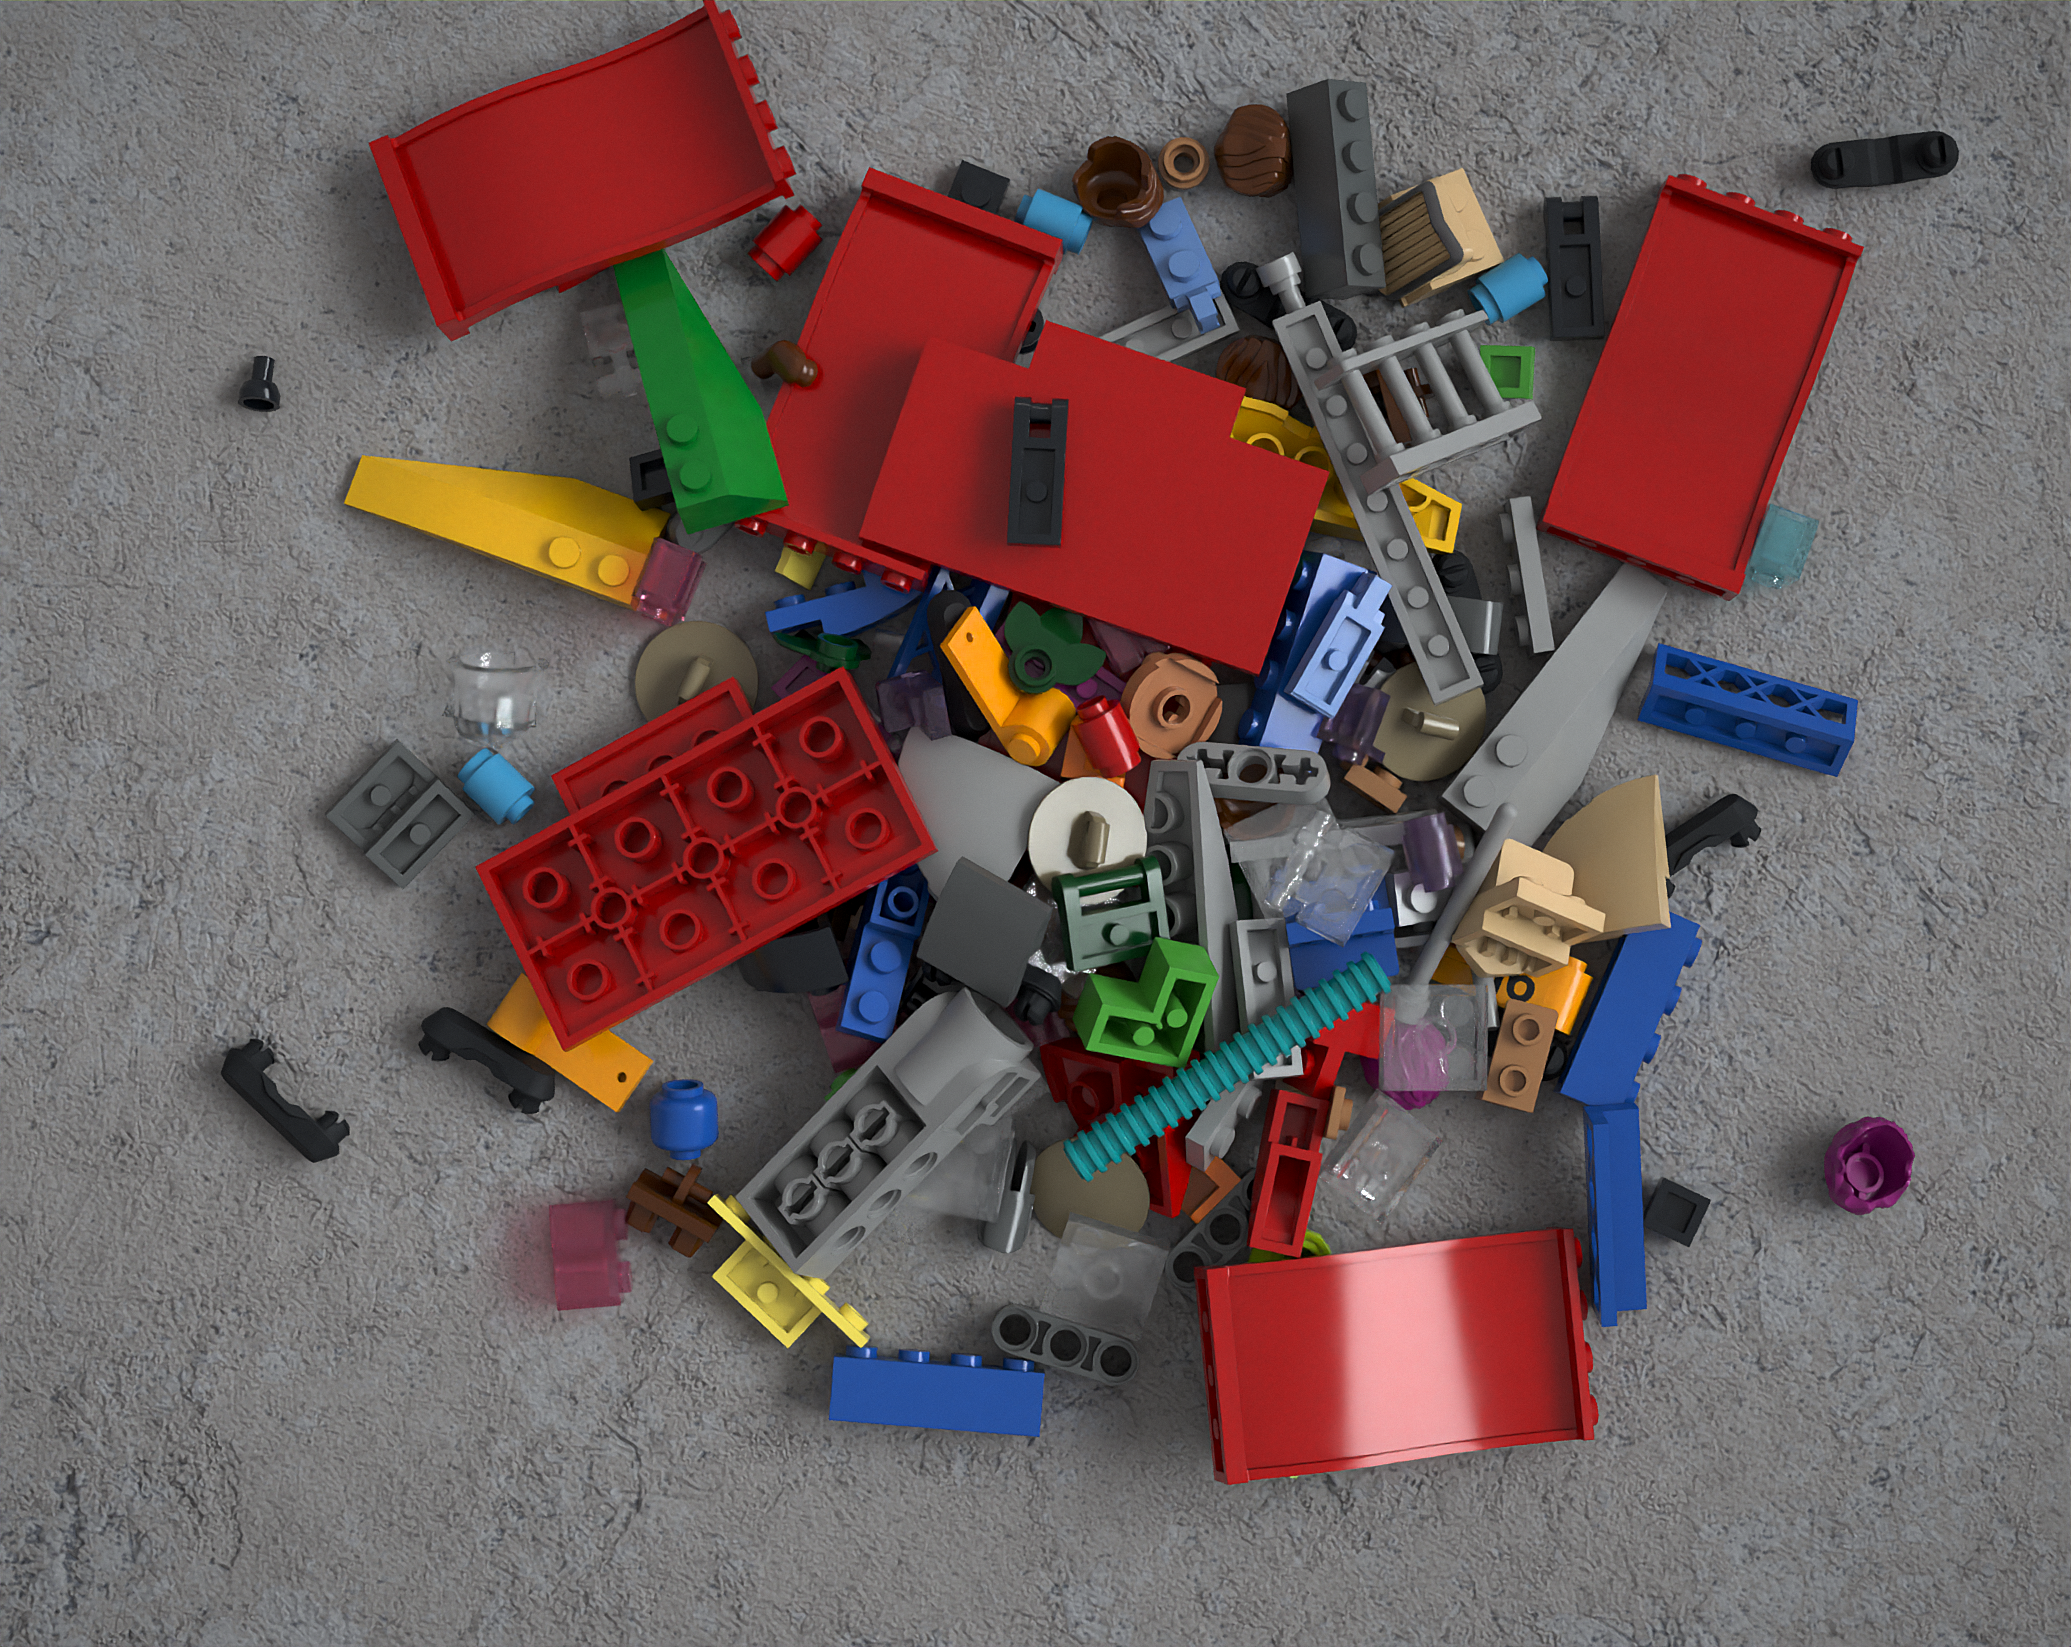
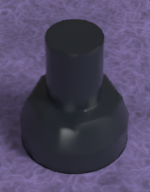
M267 356L254 357L252 379L245 381L240 388L239 405L259 412H272L280 408L281 396L277 385L272 383L275 362L273 358Z

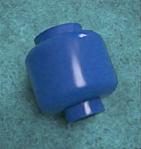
M692 1079L668 1081L663 1083L662 1090L655 1093L650 1099V1135L652 1142L656 1147L670 1151V1158L676 1160L696 1159L701 1156L702 1149L713 1145L718 1139L717 1099L711 1091L704 1089L702 1082Z

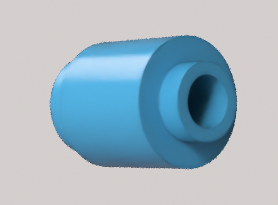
M1038 188L1034 197L1024 195L1014 222L1062 239L1063 255H1066L1067 251L1080 255L1091 229L1093 219L1083 212L1084 208L1081 205Z
M1517 253L1478 277L1476 285L1467 292L1475 310L1480 311L1484 309L1489 318L1485 321L1487 325H1491L1497 320L1504 323L1545 297L1543 286L1548 283V278L1540 263L1533 256L1526 259L1522 254Z
M487 748L482 749L473 756L457 776L465 784L463 791L498 825L507 820L513 825L516 824L535 804L530 798L535 787L500 753L494 755Z

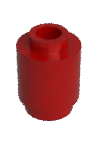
M801 204L794 211L787 205H784L752 240L755 245L747 254L768 275L778 282L785 273L791 276L823 241L816 233L823 225Z
M1100 695L1083 702L1076 708L1078 715L1071 721V725L1092 768L1100 770L1103 778L1108 779L1119 776L1141 762V757L1138 753L1141 745L1119 700L1112 699L1107 701L1104 695Z

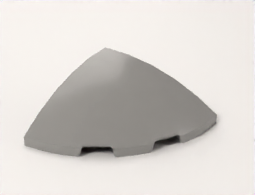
M913 723L903 743L897 766L938 849V852L917 863L920 871L928 881L927 889L932 897L938 901L953 868L962 856L1008 882L1027 848L1029 825L1037 806L1052 789L1061 783L1029 766L1018 763L1012 758L977 743L941 730Z

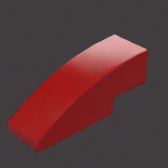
M1271 1089L1253 1185L1247 1246L1300 1258L1323 1154L1319 1153L1330 1101L1284 1090Z

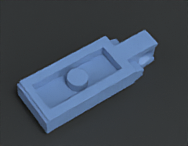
M1181 197L1163 203L1156 215L1145 226L1136 229L1172 309L1176 308L1178 313L1190 309L1200 334H1204L1220 327L1217 319L1218 313L1212 299L1222 295L1217 275Z
M1363 572L1351 592L1343 590L1338 600L1335 599L1283 692L1324 717L1330 719L1335 717L1385 629L1381 625L1385 614L1379 608L1392 585L1375 574Z

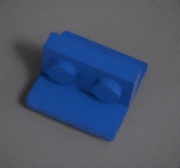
M1376 871L1291 884L1280 888L1283 916L1286 919V934L1293 980L1297 990H1304L1307 987L1311 989L1319 987L1318 980L1324 978L1328 981L1333 978L1332 972L1338 969L1340 972L1348 969L1346 963L1350 960H1353L1354 963L1362 960L1360 954L1364 951H1367L1369 955L1372 953L1387 977L1398 975L1399 963L1394 938L1395 925L1392 907H1389L1383 872Z

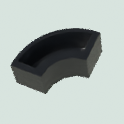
M827 912L736 960L745 982L756 988L757 991L801 993L810 991L812 996H824L835 991L840 984L850 981L844 958Z

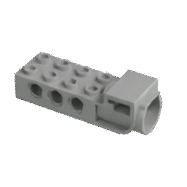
M967 985L959 992H945L935 996L918 1008L735 1198L794 1274L825 1280L975 1126L981 1123L993 1125L1039 1079L1041 1073L1026 1057L1034 1048L1033 1043L1000 1004Z

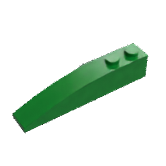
M661 249L613 265L671 489L687 535L789 506L762 409L666 251Z

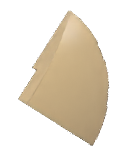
M1655 774L1617 785L1593 798L1589 804L1562 824L1542 851V853L1561 860L1573 868L1572 896L1583 899L1587 906L1606 914L1603 933L1580 943L1624 938V934L1671 928L1666 879H1670L1659 780Z

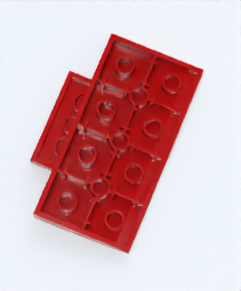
M1048 320L1045 321L1029 368L928 334L858 538L1259 677L1330 472L1230 438L1245 396L1246 388ZM1015 396L1032 397V403H1052L1053 398L1069 399L1061 548L1007 545ZM1030 425V437L1050 438L1051 425Z
M842 666L756 714L739 681L732 676L551 775L570 815L475 866L562 1050L568 1052L938 852V849L853 676Z

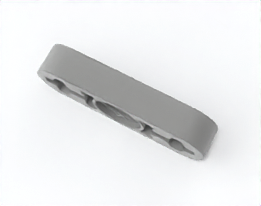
M1196 742L1185 747L1177 760H1202L1203 763H1210L1211 768H1205L1212 796L1215 798L1311 805L1319 802L1327 795L1331 784L1324 759L1319 754L1307 750ZM1261 764L1268 769L1264 778L1258 782L1246 783L1239 779L1241 771L1248 765ZM1278 768H1283L1284 774H1278ZM1228 771L1229 778L1224 779L1222 773H1227ZM1304 771H1312L1314 777H1308L1303 785L1297 784L1296 779H1301Z

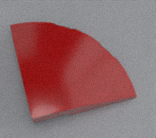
M1046 1038L1039 1042L1041 1060L1055 1103L1065 1102L1078 1125V1130L1073 1137H1078L1077 1132L1082 1129L1086 1133L1091 1131V1124L1095 1121H1098L1100 1124L1107 1120L1105 1117L1107 1113L1112 1112L1116 1115L1121 1112L1119 1106L1123 1103H1126L1128 1106L1135 1103L1134 1096L1138 1094L1142 1097L1148 1095V1088L1154 1085L1156 1088L1164 1085L1162 1079L1166 1076L1170 1079L1178 1076L1176 1070L1179 1068L1085 1050L1081 1038ZM1191 1051L1184 1069L1185 1071L1192 1067L1190 1061L1196 1058L1200 1062V1051ZM1198 1107L1191 1111L1192 1118L1186 1120L1183 1116L1178 1119L1179 1126L1174 1129L1170 1125L1163 1129V1136L1160 1138L1156 1134L1149 1138V1145L1144 1147L1140 1143L1135 1147L1136 1153L1130 1156L1140 1167L1147 1180L1150 1191L1149 1209L1172 1219L1180 1214L1189 1182L1192 1165L1186 1163L1185 1137L1200 1117V1109Z

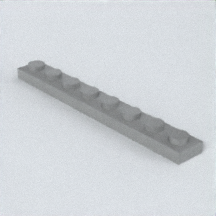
M1321 301L1273 320V328L1379 577L1392 585L1387 596L1434 706L1483 687V680L1399 484L1368 495L1360 476L1377 465L1374 456L1378 453L1343 384L1339 383L1318 391L1314 383L1317 378L1329 371L1326 362L1342 353Z

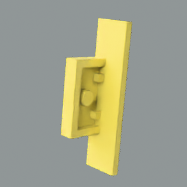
M716 1194L707 1202L746 1239L712 1277L783 1345L789 1348L822 1312L860 1348L867 1343L870 1336L863 1329L869 1323L847 1302L839 1308L825 1295L830 1286L823 1279L794 1274L766 1236H763L748 1222L751 1217L734 1195L730 1194L725 1200L719 1194Z

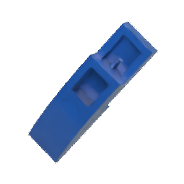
M935 565L933 566V568H932V570H931V573H930V575H929V577H928V582H929V580H930V578H931V575H932V573H933V571H934ZM862 569L866 583L865 587L856 589L855 582L851 581L827 587L824 589L826 597L807 602L804 594L785 597L775 601V610L767 611L765 615L772 636L773 632L790 634L822 625L824 633L852 638L881 626L906 612L921 601L924 593L912 588L908 594L892 590L880 582L881 576Z
M917 863L868 889L846 967L850 981L842 984L846 987L836 1031L884 1044L892 1036L913 944L920 937L930 895L927 889L928 881L920 871Z

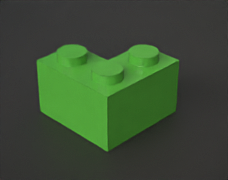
M1155 937L1138 983L1089 973L1072 1020L1085 1050L1185 1069L1219 975L1203 946Z

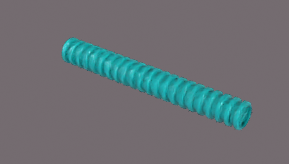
M1364 951L1360 954L1362 960L1357 963L1350 960L1346 963L1348 969L1340 972L1338 969L1332 972L1333 978L1328 981L1324 978L1318 980L1319 987L1313 991L1310 987L1304 989L1305 996L1302 998L1291 997L1289 999L1291 1004L1286 1008H1283L1282 1005L1275 1008L1277 1012L1271 1017L1268 1014L1261 1016L1263 1022L1257 1026L1254 1023H1250L1247 1025L1249 1031L1243 1035L1240 1032L1234 1033L1233 1038L1235 1040L1229 1044L1223 1040L1218 1044L1220 1049L1213 1053L1210 1049L1204 1052L1206 1058L1200 1062L1196 1058L1190 1061L1192 1067L1186 1071L1180 1067L1176 1070L1178 1076L1173 1079L1166 1076L1162 1079L1164 1085L1156 1088L1154 1085L1148 1088V1095L1144 1097L1140 1094L1134 1096L1135 1103L1130 1106L1123 1103L1119 1106L1121 1112L1118 1114L1107 1113L1105 1115L1107 1119L1105 1122L1100 1124L1098 1121H1095L1091 1124V1131L1086 1133L1082 1129L1077 1132L1078 1139L1072 1142L1069 1138L1063 1141V1150L1082 1180L1085 1179L1087 1182L1094 1179L1092 1174L1097 1170L1101 1173L1108 1170L1107 1164L1112 1161L1116 1165L1122 1162L1121 1155L1127 1152L1131 1156L1136 1153L1135 1147L1140 1143L1144 1147L1149 1145V1138L1156 1134L1160 1138L1164 1135L1163 1129L1170 1125L1172 1129L1179 1126L1178 1119L1183 1116L1186 1120L1192 1118L1191 1111L1197 1107L1203 1111L1207 1108L1205 1102L1213 1099L1215 1102L1221 1099L1220 1093L1224 1090H1227L1229 1093L1235 1090V1083L1241 1080L1243 1084L1249 1082L1248 1075L1253 1072L1260 1075L1264 1072L1262 1066L1270 1063L1271 1066L1278 1063L1276 1059L1282 1054L1285 1057L1292 1055L1291 1048L1296 1045L1299 1048H1303L1306 1046L1304 1040L1310 1036L1313 1039L1319 1038V1031L1324 1027L1329 1031L1335 1027L1333 1024L1335 1020L1340 1018L1344 1022L1349 1019L1347 1013L1354 1009L1357 1013L1363 1010L1362 1003L1369 1000L1373 1004L1377 1001L1375 995L1382 991L1385 995L1390 993L1391 983L1372 953L1369 955L1367 951Z

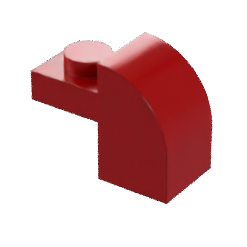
M1367 1000L1361 1004L1363 1010L1357 1013L1354 1009L1348 1012L1349 1019L1343 1022L1339 1018L1333 1022L1335 1027L1330 1031L1326 1027L1319 1031V1038L1313 1039L1310 1036L1305 1039L1306 1046L1301 1048L1304 1075L1283 1078V1082L1311 1097L1328 1101L1345 1051L1378 1059L1395 1010L1377 1001L1371 1004Z

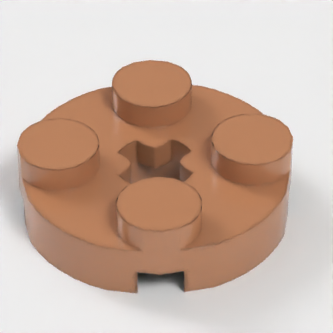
M1158 651L1146 656L1142 665L1127 682L1120 701L1141 745L1139 749L1152 757L1168 760L1177 758L1173 754L1180 753L1188 745L1196 742H1206L1219 722L1222 712V699L1217 696V686L1215 682L1218 684L1219 682L1210 668L1194 657L1183 653L1164 654ZM1175 695V701L1180 704L1175 713L1167 711L1163 717L1162 712L1165 702Z

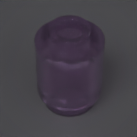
M1441 812L1403 821L1405 834L1401 835V840L1412 885L1423 883L1425 893L1456 886L1454 876L1463 874L1464 870L1453 824L1447 825L1445 813Z

